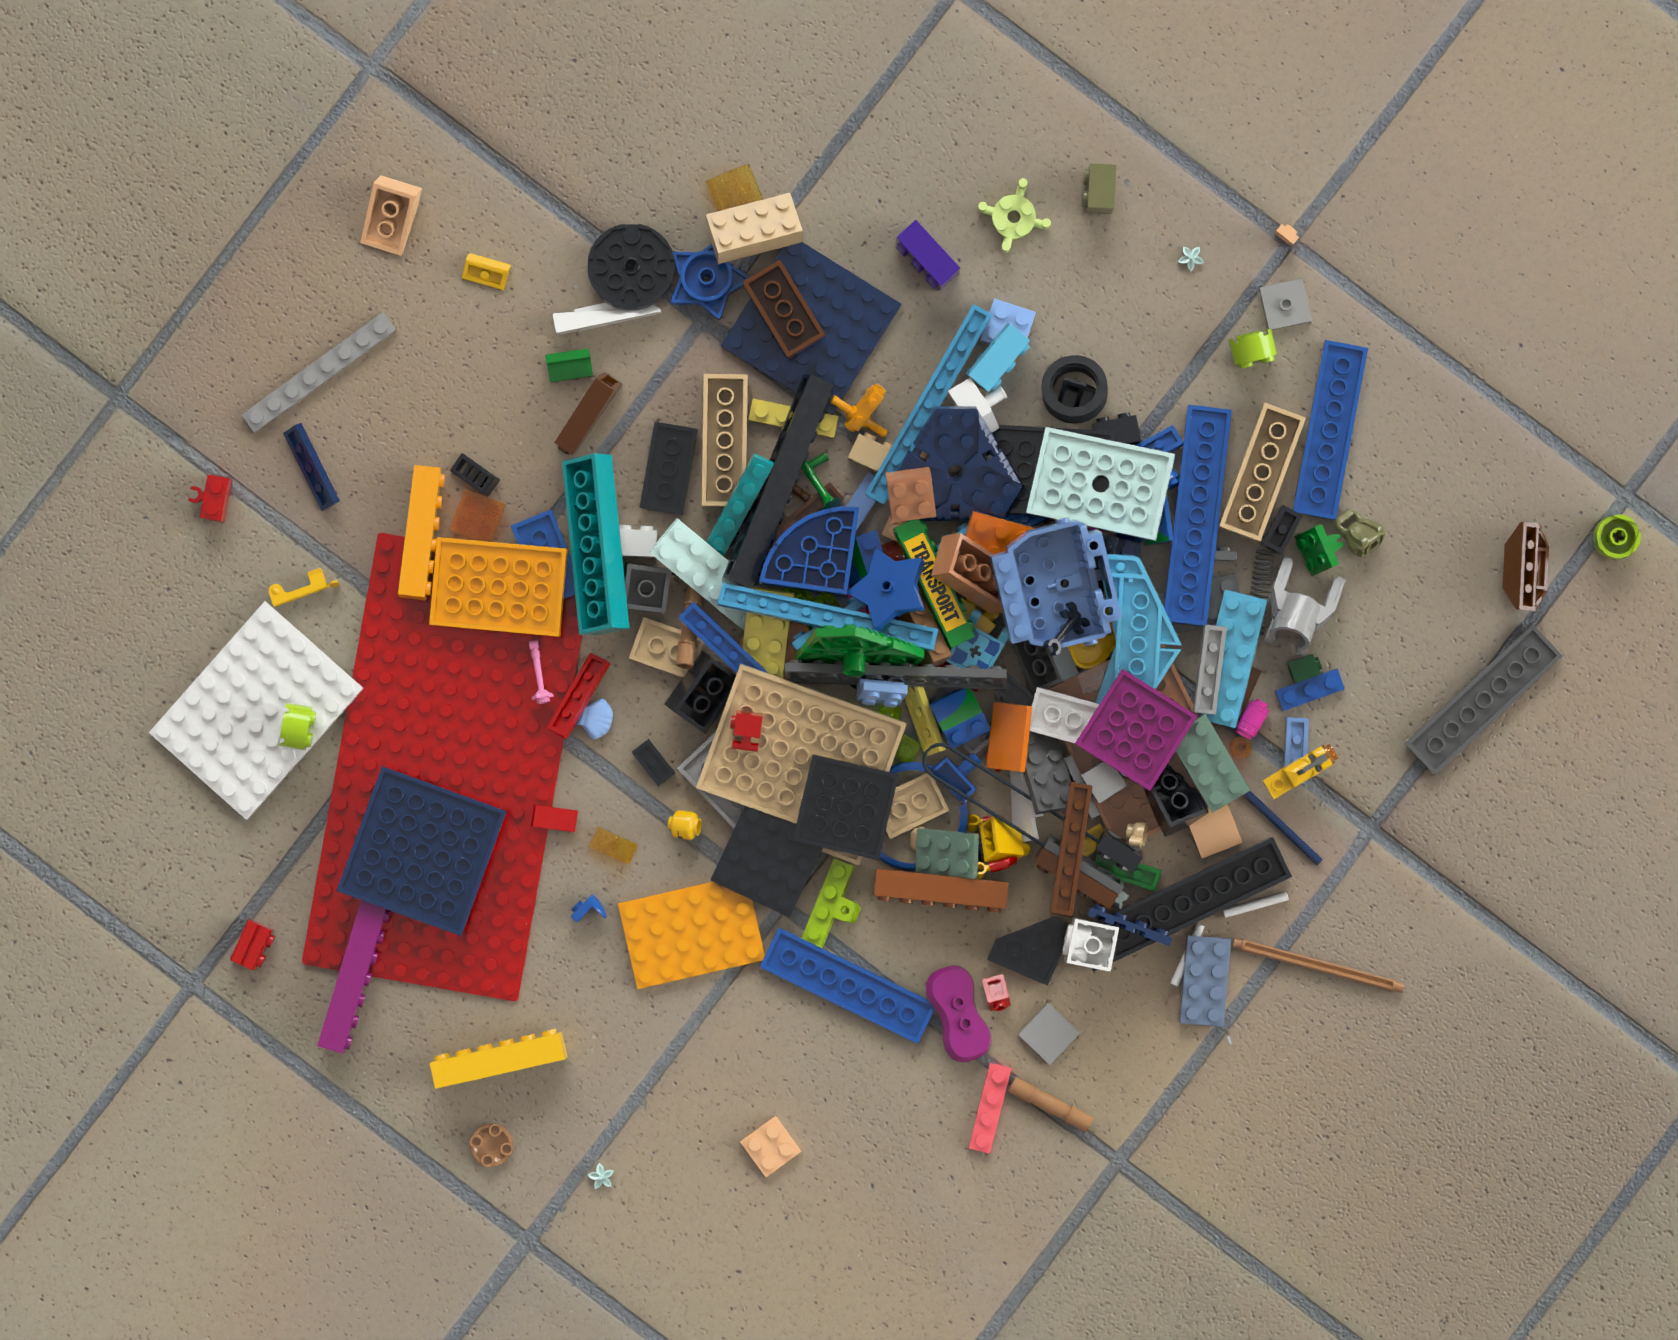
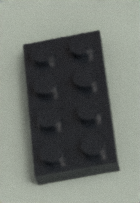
M654 421L639 508L683 516L698 429Z

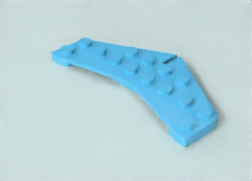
M1107 554L1122 619L1112 621L1116 645L1095 702L1099 704L1122 669L1156 689L1181 649L1161 648V644H1182L1141 559L1134 555ZM1102 580V581H1103L1104 590H1105L1106 599H1108V595H1107V591H1106V587H1105V582H1104V580Z

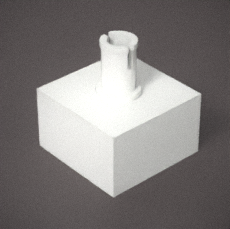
M970 377L948 391L954 406H976L991 433L999 429L991 407L1008 398L1001 385L988 394L983 395Z

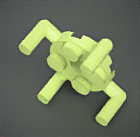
M1025 178L1019 180L1015 195L1003 197L996 203L995 207L987 206L986 202H980L978 205L980 213L992 216L995 229L1004 237L1001 247L1003 253L1009 252L1012 239L1026 236L1033 227L1047 230L1051 225V221L1048 218L1044 220L1036 219L1033 204L1024 197L1027 186ZM1016 211L1019 213L1020 220L1017 223H1011L1008 220L1007 216L1010 212Z

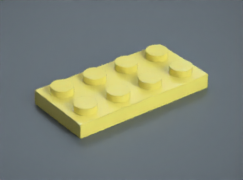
M759 587L750 588L794 598L793 592ZM747 612L743 648L770 674L784 679L791 621Z

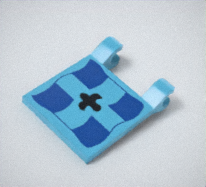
M973 610L969 617L974 626L981 616V612L978 610ZM975 627L976 631L973 632L975 637L953 647L950 651L952 656L947 662L957 665L958 668H967V666L975 665L979 666L980 669H989L995 663L1008 640L1006 627H1004L998 639Z

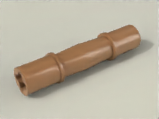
M687 584L686 597L683 604L685 609L693 601L700 608H703V597ZM683 622L681 639L678 641L676 666L683 669H692L698 646L696 643L697 635Z
M1018 1077L1014 1078L1008 1090L1009 1093L1026 1101L1027 1104L1032 1103L1045 1112L1063 1119L1064 1123H1068L1085 1133L1088 1131L1094 1119L1093 1116L1077 1109L1074 1105L1071 1107L1060 1099L1037 1089L1038 1086H1033Z

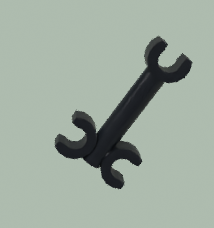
M1074 602L1065 604L1069 612L1067 609L1059 612L1061 617L1068 619V621L1054 639L1047 640L1043 644L1044 648L1052 645L1053 651L1050 653V656L1058 655L1061 652V643L1072 629L1075 634L1080 635L1085 632L1081 625L1083 627L1090 626V621L1081 616Z

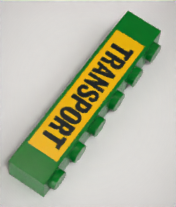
M910 520L893 528L892 531L906 560L922 558L925 561L918 580V586L948 648H953L974 638L973 632L976 629L971 619L967 620L964 614L966 608L963 601L957 599L954 593L956 591L931 576L937 556L935 552L938 549L933 540L929 541L926 534L928 528L924 520Z

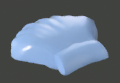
M599 699L585 707L575 725H582L591 739H598L608 733L611 728L613 711L605 699Z

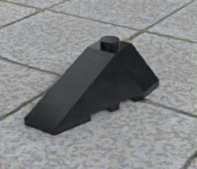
M1169 764L1166 765L1150 791L1144 788L1155 819L1165 837L1187 828L1209 812L1199 792L1194 787L1191 788L1183 780L1184 777L1180 773L1177 774Z

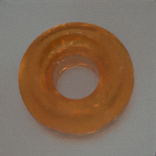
M1243 736L1236 737L1230 744L1231 753L1237 758L1249 756L1252 751L1251 741ZM1239 743L1245 745V749L1242 752L1237 750Z

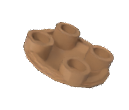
M488 1123L474 1131L470 1139V1151L472 1157L479 1164L485 1167H496L509 1159L513 1151V1140L505 1127Z

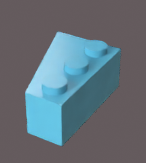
M1007 323L990 342V345L983 354L980 353L974 365L970 369L967 368L964 373L986 391L995 390L1002 382L1000 377L1004 372L1009 373L1015 366L1014 360L1017 356H1023L1029 349L1028 343L1031 340L1010 323Z

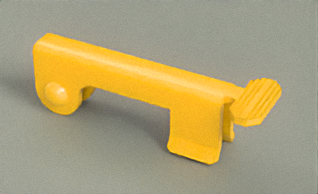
M317 568L307 573L311 585L287 593L279 584H273L269 588V595L273 606L277 607L321 590L337 587L340 583L335 580L327 585L323 570Z

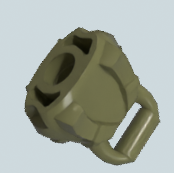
M1347 509L1335 520V526L1344 535L1348 548L1358 557H1366L1384 541L1385 531L1383 526L1369 518H1363L1354 510ZM1351 517H1355L1356 521L1347 528L1342 526Z

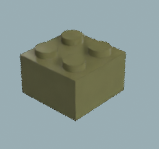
M1090 163L1088 169H1085L1083 172V185H1087V191H1084L1082 194V207H1086L1085 213L1112 214L1115 203L1116 165Z

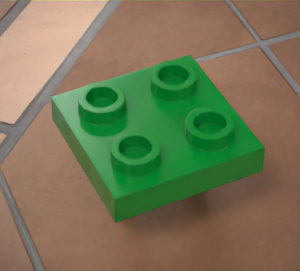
M1322 524L1294 536L1297 548L1301 551L1305 560V566L1310 571L1311 576L1339 565L1334 552L1344 546L1343 542H1337L1340 534L1327 536Z

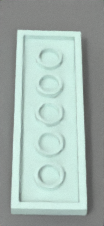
M676 518L649 553L745 631L747 612L718 606L722 583L740 586L722 578L729 561Z

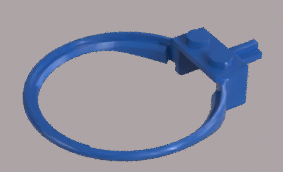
M974 753L968 756L979 764L982 762ZM946 755L937 764L926 763L928 769H931L930 771L966 795L970 796L976 790V786L966 777L977 767L969 761L964 760L959 766H956ZM904 762L891 766L889 771L893 773L907 770L925 772L923 762ZM945 786L959 802L962 801L963 805L959 806L960 824L958 832L966 833L968 823L967 799ZM881 851L879 859L887 865L901 870L916 871V863H905L895 860Z

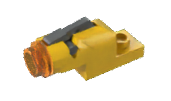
M1330 744L1326 746L1321 745L1265 778L1262 782L1274 800L1333 765L1338 756Z

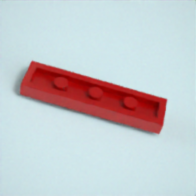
M592 653L588 655L547 726L549 731L566 739L569 737L610 666L607 660Z

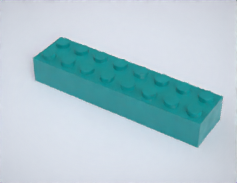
M593 453L562 461L579 635L598 636L629 629L612 455Z

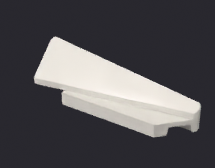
M1010 771L1011 784L1030 796L1023 772ZM1011 789L1012 824L1034 838L1039 839L1035 817L1043 816V814L1036 815L1032 801ZM1022 834L1023 842L1032 841Z

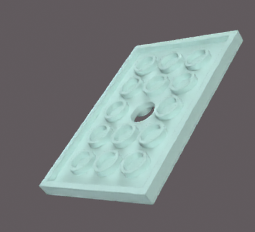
M1046 427L1026 513L1055 520L1068 517L1069 520L1083 522L1088 527L1156 541L1175 454ZM1105 476L1108 478L1109 488L1105 492L1099 493L1093 489L1092 483L1096 477Z

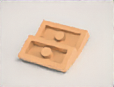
M1228 804L1213 813L1208 807V814L1188 826L1201 859L1242 843Z

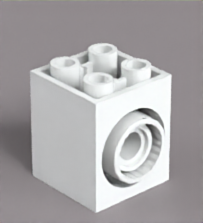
M1072 918V923L1067 926L1062 952L1065 955L1064 961L1070 964L1111 972L1119 927Z

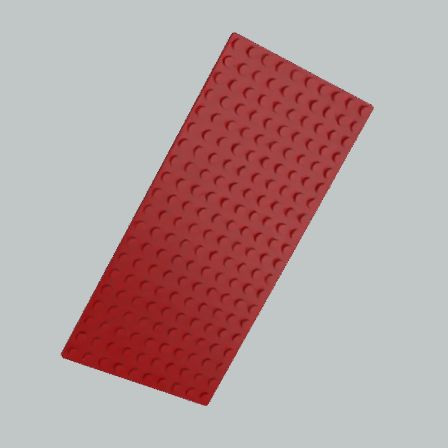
M379 533L352 676L364 689L346 710L302 963L304 965L340 971L361 900L336 890L381 767L384 766L503 809L507 813L462 936L391 911L388 923L384 922L381 930L385 932L381 944H377L375 952H378L376 964L371 965L369 973L372 974V977L516 1001L519 998L548 829L531 826L534 805L549 807L553 805L564 738L549 731L547 726L575 679L582 635H579L576 598L574 595L563 600L560 637L429 625L432 588L431 594L426 596V601L400 598L398 595L405 537ZM432 552L431 560H434V564L436 552ZM434 571L433 573H429L428 582H432V587ZM538 640L539 644L538 650L540 651L544 690L554 695V697L550 698V702L544 704H537L536 700H532V696L539 690L534 662L531 657L532 650H530L529 641Z

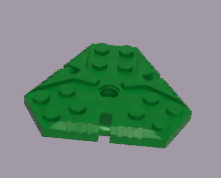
M846 624L842 628H835L831 625H824L822 628H816L806 642L795 653L794 660H801L804 663H812L818 660L824 661L826 664L843 661V674L862 676L865 674V662L870 663V665L890 663L892 666L910 663L916 667L924 659V649L914 643L892 636L886 637L883 633H878L862 626L857 628L856 625Z

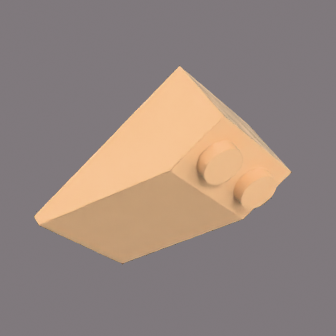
M381 175L373 183L360 243L402 256L416 215L422 188Z

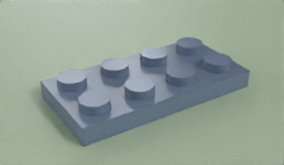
M1186 935L1179 1023L1224 1027L1231 947L1230 938Z

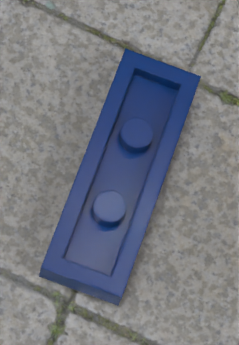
M1337 668L1275 690L1282 711L1344 690L1345 688Z

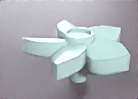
M1183 247L1185 256L1181 257L1178 263H1187L1188 269L1192 272L1195 264L1204 263L1203 259L1198 256L1200 247L1194 248L1192 252L1189 248Z
M599 1163L596 1168L597 1172L588 1174L591 1179L595 1180L594 1188L598 1189L602 1183L605 1186L612 1187L611 1181L608 1178L612 1176L614 1170H604V1167Z

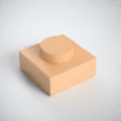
M1281 224L1275 232L1278 237L1291 247L1299 238L1296 235L1297 231L1288 224L1286 226Z

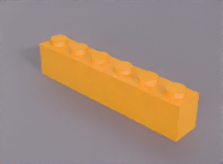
M414 465L398 591L400 598L426 601V596L431 594L432 582H428L429 573L434 571V560H431L432 552H436L437 539H434V531L439 530L440 517H436L437 509L442 507V496H439L440 487L444 488L445 474H442L441 468Z

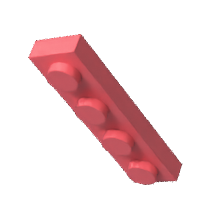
M994 1063L989 1064L969 1149L990 1154L1011 1072L1010 1067Z

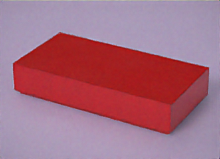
M534 805L531 826L575 832L578 811Z

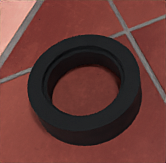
M1079 355L1062 357L1047 368L1042 379L1041 388L1044 405L1053 417L1062 422L1071 424L1087 422L1096 417L1106 404L1108 397L1106 375L1100 365L1090 358ZM1069 372H1082L1091 377L1096 385V393L1092 400L1080 407H1068L1061 404L1054 396L1053 388L1056 381L1062 375Z

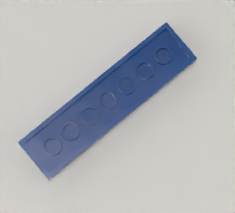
M1324 340L1293 504V510L1300 514L1336 520L1368 352L1366 347Z
M780 927L760 965L761 968L917 1044L935 1010L928 999Z

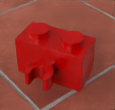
M207 474L204 491L197 486H191V490L198 492V497L195 499L189 498L188 501L192 503L202 501L200 518L225 523L232 479Z

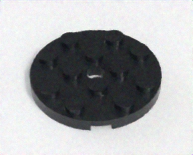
M620 224L608 229L595 241L588 256V276L594 291L604 302L618 309L640 310L657 303L670 289L675 275V259L669 243L659 232L642 224ZM632 261L638 265L636 271H626L625 265L628 262Z

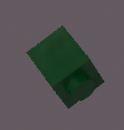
M1313 654L1286 663L1293 684L1320 675L1319 670L1322 669L1319 658H1314Z

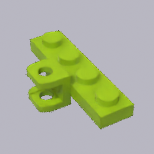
M836 858L833 859L802 939L823 948L835 918L848 923L856 922L861 906L852 900L844 898L856 868L855 866Z

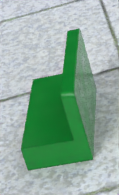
M588 348L545 355L550 382L593 376L590 350Z

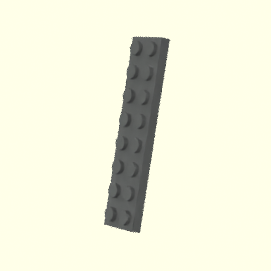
M1531 624L1404 744L1435 776L1563 655L1534 624Z

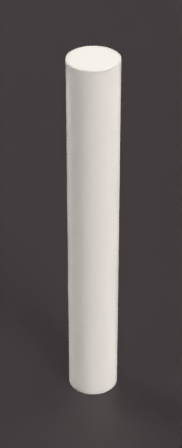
M1287 892L1224 909L1223 913L1225 918L1288 901L1289 898Z
M1197 923L1192 935L1201 936L1204 926ZM1185 951L1170 984L1177 987L1183 977Z

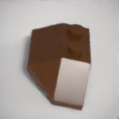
M1520 522L1505 543L1502 588L1516 610L1536 611L1538 604L1547 592L1549 545L1541 530L1540 523Z

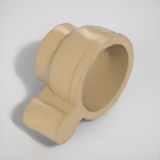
M1146 822L1128 824L1126 841H1129V846L1144 847L1148 831V824Z

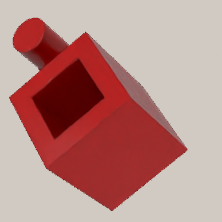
M737 710L736 716L732 715L730 728L734 729V735L742 736V741L733 740L731 749L758 752L759 743H752L750 741L751 737L760 738L763 714Z

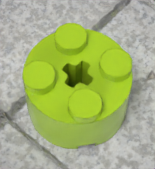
M1271 328L1266 329L1265 334L1258 330L1236 336L1237 341H1234L1233 338L1228 339L1234 365H1239L1241 369L1253 366V361L1260 360L1262 363L1275 360L1274 355H1277Z
M1618 514L1604 518L1596 525L1593 531V546L1595 550L1603 557L1611 560L1628 557L1637 550L1641 541L1638 526L1633 519L1626 515ZM1618 532V537L1621 540L1615 542V538L1612 535Z
M286 703L285 708H289V712L285 711L283 714L280 738H284V742L280 741L279 746L306 750V747H310L312 743L313 733H309L310 725L314 726L316 711H312V707Z

